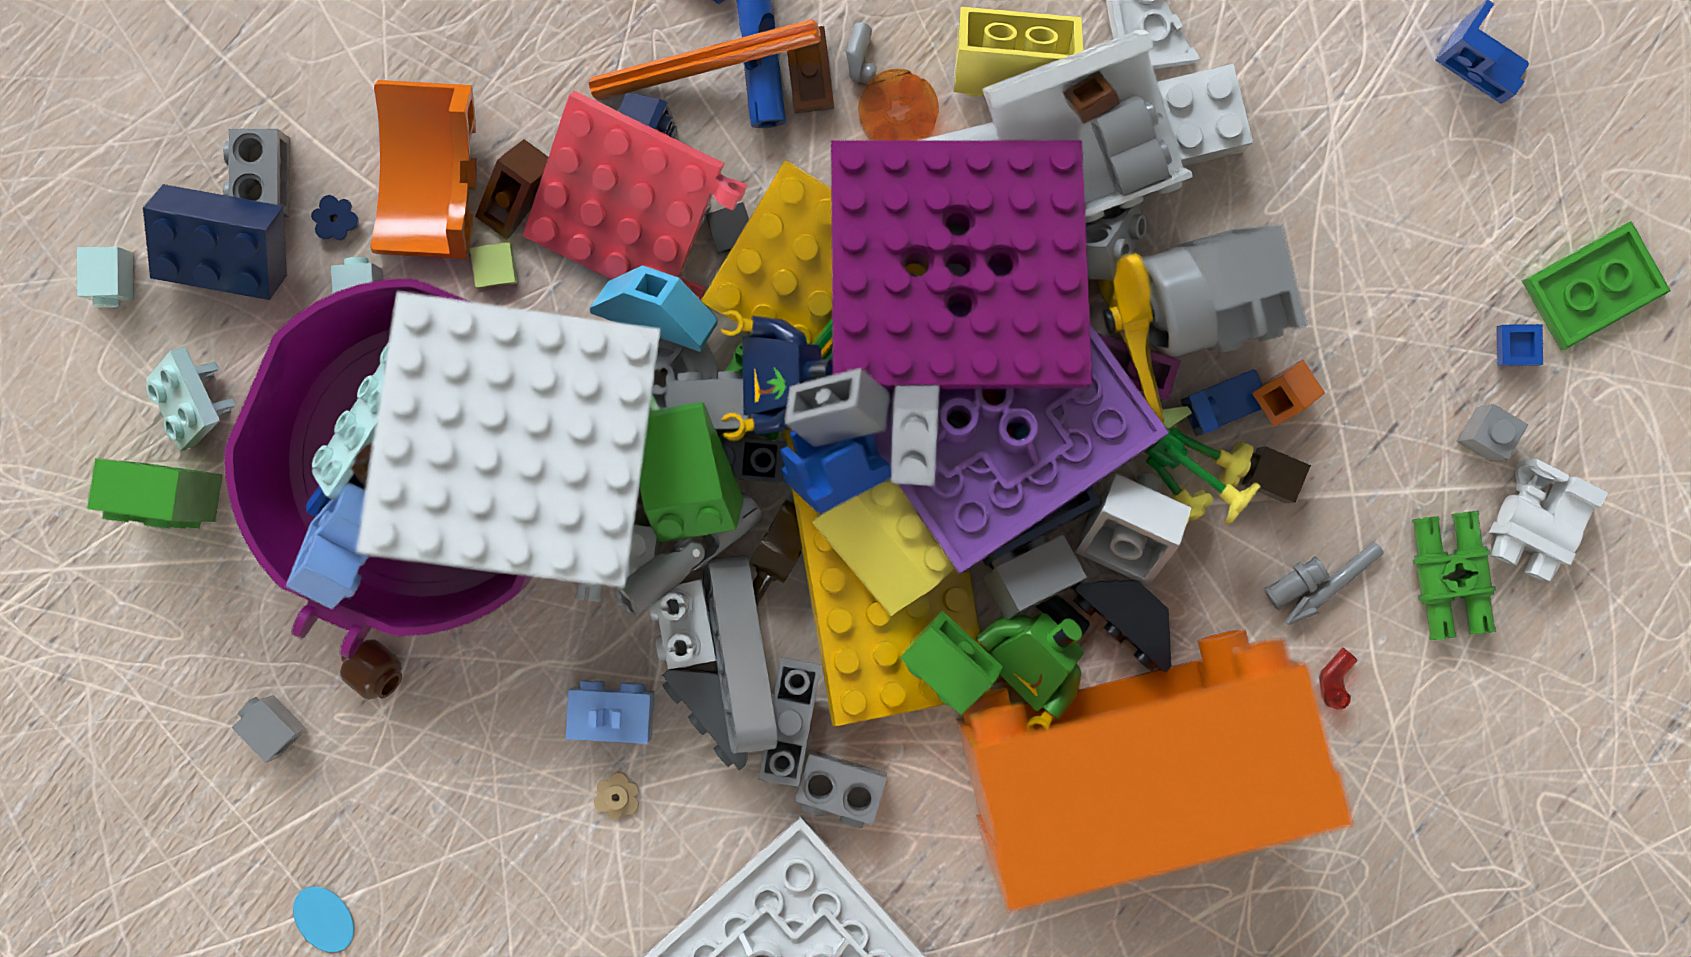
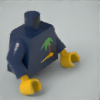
M728 310L723 312L722 315H734L739 320V325L734 331L720 329L724 334L736 336L742 331H746L750 335L742 336L743 415L750 416V419L743 420L736 413L725 414L721 418L722 422L736 420L740 423V428L735 433L723 435L729 440L736 441L741 439L745 432L752 431L753 435L787 431L790 427L785 424L790 386L833 376V360H821L819 345L807 344L805 333L785 320L760 316L744 319L736 311Z

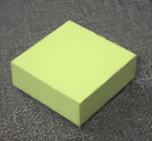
M510 242L470 248L475 288L484 289L518 284L513 248Z

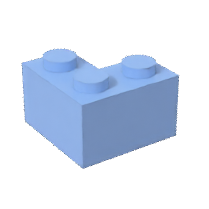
M347 482L340 495L335 500L331 499L312 520L286 587L330 609H333L344 597L351 598L361 581V576L357 574L359 566H362L369 556L356 552L366 494L365 490Z

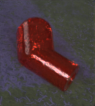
M1343 647L1319 673L1321 698L1326 706L1333 707L1336 710H1343L1350 704L1351 695L1345 689L1344 676L1358 661L1354 655Z

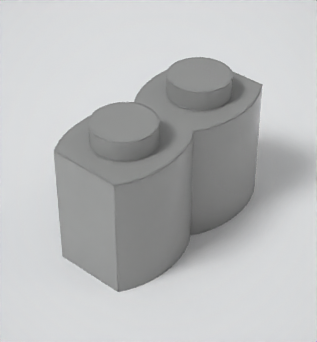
M1137 95L1121 100V103L1090 121L1114 188L1123 196L1169 177L1167 165L1172 163V157L1165 141H1158L1156 138L1154 126L1158 125L1159 121L1150 101L1144 102L1143 98Z

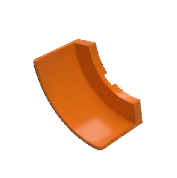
M377 80L374 85L379 123L380 176L375 226L370 244L372 253L467 259L474 215L470 214L468 197L469 189L476 190L477 158H470V140L472 133L476 132L472 85Z

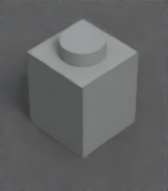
M1495 404L1479 406L1474 410L1457 442L1491 462L1508 460L1529 424Z
M274 695L260 700L257 697L251 699L240 709L238 715L241 719L232 727L265 763L279 758L307 730Z

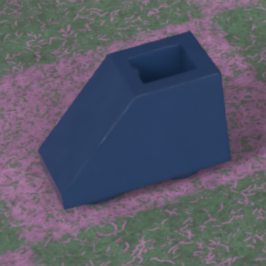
M626 93L618 112L675 138L678 127L673 125L675 119L666 101Z

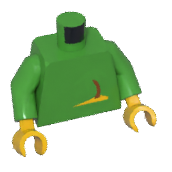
M1040 613L1032 618L1027 615H1017L1006 619L1002 616L976 636V642L1003 666L1000 675L1037 712L1041 708L1045 710L1041 716H1035L1027 723L1028 729L1033 724H1040L1044 729L1051 728V722L1054 718L1059 720L1077 697L1082 674L1077 662L1082 657L1083 650L1076 642L1081 639L1082 631L1078 624L1071 619H1065L1058 625L1045 613Z

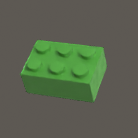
M95 458L87 509L103 511L102 519L144 522L146 526L159 528H200L201 522H215L223 474L142 462Z

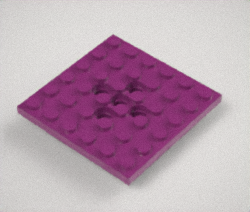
M831 140L833 375L861 368L884 389H895L896 385H939V389L1090 388L1092 376L1082 140ZM951 224L961 225L966 230V234L963 236L952 235L946 227ZM913 263L923 266L926 273L919 277L911 276L905 270V267ZM954 263L961 264L966 268L968 274L961 277L953 276L947 269V266ZM995 263L1002 264L1008 269L1009 274L1003 277L996 276L989 266ZM954 303L962 304L967 308L969 314L965 317H955L948 310V306Z

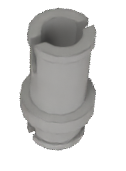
M1316 556L1305 564L1297 563L1293 566L1294 571L1272 585L1263 588L1277 610H1280L1284 605L1307 591L1313 593L1318 590L1317 585L1330 578L1326 568Z

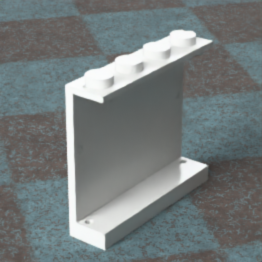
M1134 31L982 89L999 140H1082L1085 223L1103 217L1105 215L1104 210L1117 205L1120 208L1135 206L1144 201L1143 195L1158 190L1159 194L1175 191L1182 187L1181 181L1193 177L1192 172L1182 166L1148 51L1154 49L1150 33L1147 31ZM1100 71L1117 92L1120 101L1133 95L1143 98L1144 102L1150 101L1159 121L1158 125L1154 126L1156 138L1158 141H1165L1172 157V163L1167 165L1170 176L1125 196L1118 193L1109 176L1103 153L1095 137L1091 122L1089 121L1086 124L1081 122L1067 104L1062 92L1093 73Z

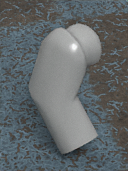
M860 22L855 23L846 48L850 78L855 83L863 82L871 85L875 80L877 66L874 63H866L865 55L871 38L872 28Z

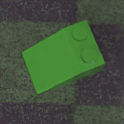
M704 401L649 411L639 488L646 515L659 542L737 529L744 498Z

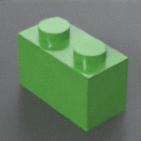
M943 611L910 642L900 657L915 677L923 679L937 692L939 699L944 704L953 707L961 715L994 684L1003 668L999 662Z

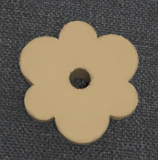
M615 772L610 776L609 780L604 779L597 784L599 794L594 799V806L598 811L608 812V816L611 819H619L622 813L625 815L635 813L638 808V800L635 796L638 794L639 788L637 784L629 783L628 777L624 773ZM613 794H618L620 799L615 800Z

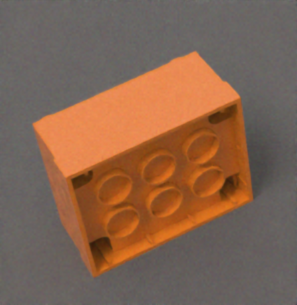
M1246 629L1232 630L1201 638L1197 642L1202 659L1171 666L1167 672L1158 669L1079 689L1074 701L1059 720L1054 718L1051 722V728L1044 729L1040 724H1033L1028 729L1027 723L1032 717L1041 716L1045 710L1041 708L1037 712L1028 702L1011 705L1007 689L987 691L963 713V719L956 721L980 813L976 817L987 861L1008 911L1353 826L1340 771L1334 769L1309 667L1307 664L1290 660L1285 639H1274L1249 644Z

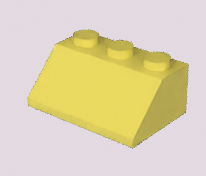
M891 478L827 512L819 514L811 521L889 615L895 614L933 589L955 569L898 483H891Z

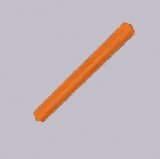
M810 19L594 76L589 79L590 92L593 98L602 100L817 44L821 40L820 29L817 22Z

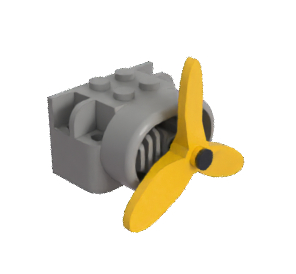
M1282 224L1235 228L1165 249L1166 252L1145 258H1140L1136 254L1124 256L1118 262L1114 280L1096 279L1108 309L1103 310L1106 328L1109 334L1120 331L1138 371L1145 400L1162 423L1164 422V414L1152 369L1149 341L1158 353L1172 357L1182 356L1208 348V351L1218 350V353H1223L1243 347V340L1258 338V341H1266L1283 336V329L1303 328L1307 326Z

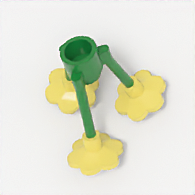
M1174 426L1170 430L1165 427L1169 432L1168 435L1144 451L1149 455L1146 463L1157 471L1172 491L1171 497L1173 500L1191 507L1187 523L1200 518L1214 498L1204 490H1199L1190 495L1185 487H1179L1165 468L1166 466L1174 469L1183 464L1220 493L1219 497L1229 504L1228 516L1224 522L1227 525L1231 524L1260 488V485L1257 483L1243 491H1238L1235 488L1251 467L1250 458L1254 451L1253 446L1238 441L1231 452L1223 449L1215 450L1184 435ZM1184 445L1213 458V463L1222 467L1219 480L1187 456L1188 449Z

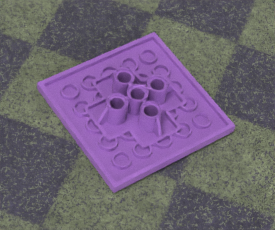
M995 263L989 266L996 276L1003 277L1009 274L1008 269L1002 264ZM965 271V272H963L962 274H960L958 277L964 276V275L968 274V272ZM954 303L948 306V310L955 317H965L969 314L967 308L962 304ZM1090 323L1092 376L1090 388L996 389L1005 398V401L997 406L987 404L982 398V394L989 389H939L934 485L899 483L898 485L959 575L1168 435L1169 432ZM885 389L889 393L885 431L873 433L879 454L889 462L892 470L895 389ZM954 412H962L969 417L970 424L966 428L955 429L948 424L947 417ZM1012 423H1021L1028 429L1029 436L1023 440H1014L1008 436L1006 427Z

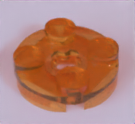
M899 68L886 70L874 76L863 91L858 105L861 128L870 140H921L928 138L934 131L939 113L937 95L931 84L924 78L921 79L918 75L912 74L911 71ZM899 100L901 106L908 105L910 111L904 114L903 120H897L895 116L890 117L887 111L892 109L893 101Z

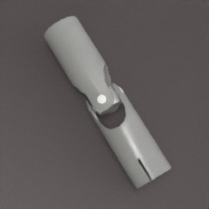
M741 492L744 500L737 529L702 535L706 542L705 551L700 544L692 540L693 537L678 539L673 545L674 549L670 552L656 555L628 576L625 580V588L614 587L615 594L623 607L633 616L640 615L679 585L690 571L699 569L760 523L763 516L759 507H756L758 505L746 493Z

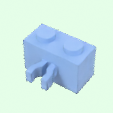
M580 680V687L574 686L568 690L565 739L648 744L652 739L654 691H646L644 683L622 682L620 683V689L604 688V681Z

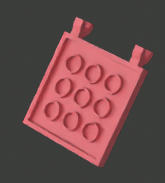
M574 91L568 96L523 237L611 280L642 265L680 278L701 300L707 288L681 278V274L710 199L714 195L715 200L719 204L733 211L737 201L740 202L748 185L722 175L723 162Z

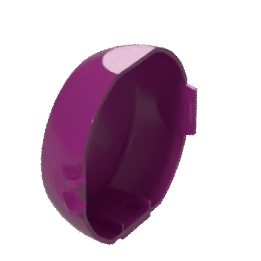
M417 279L378 280L337 291L316 301L281 327L270 341L225 445V476L229 500L236 523L248 548L259 565L279 587L308 600V603L300 610L294 622L292 635L303 639L318 618L348 631L340 648V655L351 659L371 628L393 636L426 635L447 631L471 623L495 611L523 591L534 577L369 555L365 563L359 566L357 574L361 576L357 590L351 598L344 597L333 609L286 587L310 523L315 518V516L306 511V503L320 486L312 474L313 458L320 447L323 445L327 446L335 435L334 428L341 414L346 410L350 411L357 401V392L363 380L367 376H373L381 364L380 356L382 351L390 342L397 292L471 302Z

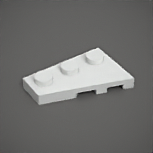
M1106 0L1113 39L1137 30L1150 33L1154 49L1149 50L1148 53L1153 69L1194 64L1200 60L1194 46L1190 48L1181 31L1183 25L1177 14H1172L1165 0Z

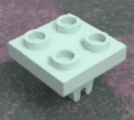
M186 347L169 351L146 378L148 396L154 404H158L164 417L165 432L172 441H175L179 451L194 447L220 421L218 416L229 413L230 409L236 406L233 398L215 403L211 402L201 380L214 376L213 372L218 371L219 368L216 362L195 367Z

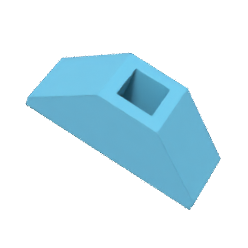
M643 265L608 281L590 307V314L616 323L660 329L659 338L699 352L718 325V318L680 278Z

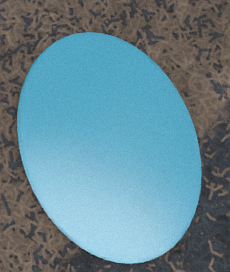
M307 887L298 893L293 905V915L303 937L314 947L326 952H339L345 949L350 944L354 933L353 919L345 903L336 894L322 887Z

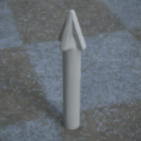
M1372 542L1322 583L1318 590L1310 593L1307 597L1300 596L1288 616L1286 624L1290 625L1319 614L1317 609L1384 554L1382 548L1377 543Z

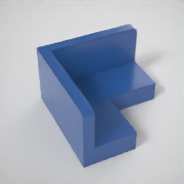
M1486 0L1459 23L1435 61L1502 104L1515 96L1525 82L1520 78L1529 66V62L1479 29L1494 6L1493 2Z

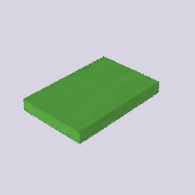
M1632 221L1623 224L1522 280L1523 285L1560 350L1573 346L1671 291Z

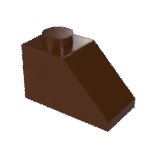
M525 139L501 156L495 164L475 217L506 240L509 239L532 208L548 156Z

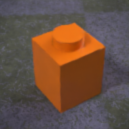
M1301 360L1273 376L1253 391L1252 394L1273 427L1308 408L1323 396L1325 392L1305 361Z

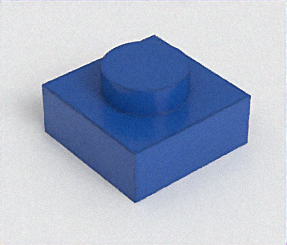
M1543 324L1496 326L1497 366L1543 365Z

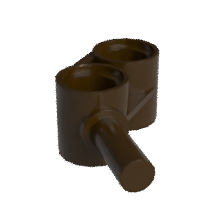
M787 499L770 525L769 532H766L749 561L750 565L756 567L757 572L752 582L756 607L771 581L778 580L783 584L785 583L802 553L795 504Z

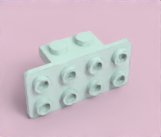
M389 343L382 351L380 356L381 364L374 375L367 376L361 383L357 392L358 399L351 410L343 412L337 420L334 428L335 435L327 446L323 445L320 447L313 458L312 474L324 494L333 500L340 495L354 472L350 467L355 463L356 455L363 447L369 443H374Z

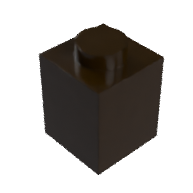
M1267 446L1257 448L1250 458L1251 467L1241 485L1250 488L1253 484L1257 483L1260 485L1257 492L1283 503H1295L1311 465Z

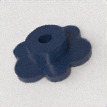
M326 195L321 198L319 208L314 209L311 213L312 220L316 222L315 232L318 237L322 239L334 237L337 240H344L347 237V231L354 230L357 227L359 220L357 215L351 211L352 204L349 200L341 199L338 201L332 195ZM337 216V221L333 222V218Z

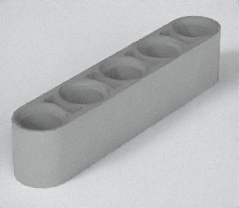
M746 555L712 558L703 565V578L730 748L733 754L775 749L777 746V728L749 561Z

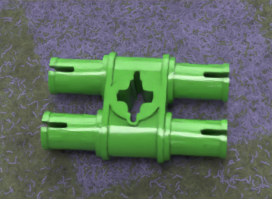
M1479 511L1452 514L1458 548L1454 550V554L1443 552L1439 516L1412 519L1418 555H1415L1413 564L1417 565L1421 593L1418 596V600H1421V604L1426 605L1430 640L1457 637L1451 601H1454V597L1458 596L1461 599H1465L1469 634H1485V631L1488 633L1496 632L1490 597L1494 595L1496 587L1492 586L1488 555L1491 553L1487 546H1483ZM1455 570L1466 572L1464 575L1453 579V581L1443 579V576L1449 575V573Z

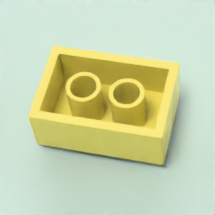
M961 7L955 55L954 93H964L971 97H980L984 95L982 89L1083 51L1082 17Z

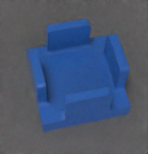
M792 430L790 436L796 453L789 447L780 450L785 467L781 468L785 482L820 515L891 478L892 470L890 464L879 454L873 433L813 447Z

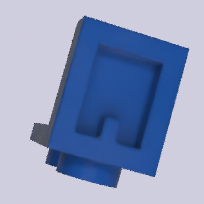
M1250 370L1180 399L1183 407L1188 406L1192 412L1187 417L1195 436L1220 428V426L1262 409L1252 394L1253 391L1263 385L1256 370Z

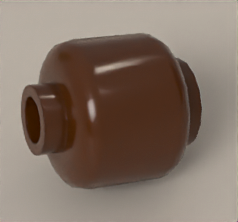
M378 640L363 641L351 659L341 657L343 662L340 669L342 681L367 700L388 697L396 690L402 680L400 658Z

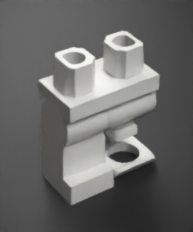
M1524 459L1515 468L1516 491L1520 493L1519 495H1509L1505 498L1500 508L1497 522H1493L1489 533L1497 536L1491 557L1503 563L1517 566L1522 552L1525 550L1531 553L1532 556L1524 572L1539 581L1550 582L1560 564H1572L1576 555L1574 552L1583 538V531L1595 507L1602 506L1608 492L1578 477H1569L1566 473L1538 459ZM1554 482L1545 504L1541 508L1540 502L1544 499L1546 493L1540 489Z

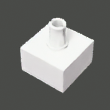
M1115 474L1099 498L1102 503L1088 515L1075 553L1149 586L1180 546L1191 507L1158 493L1162 483L1153 474H1139L1135 482Z

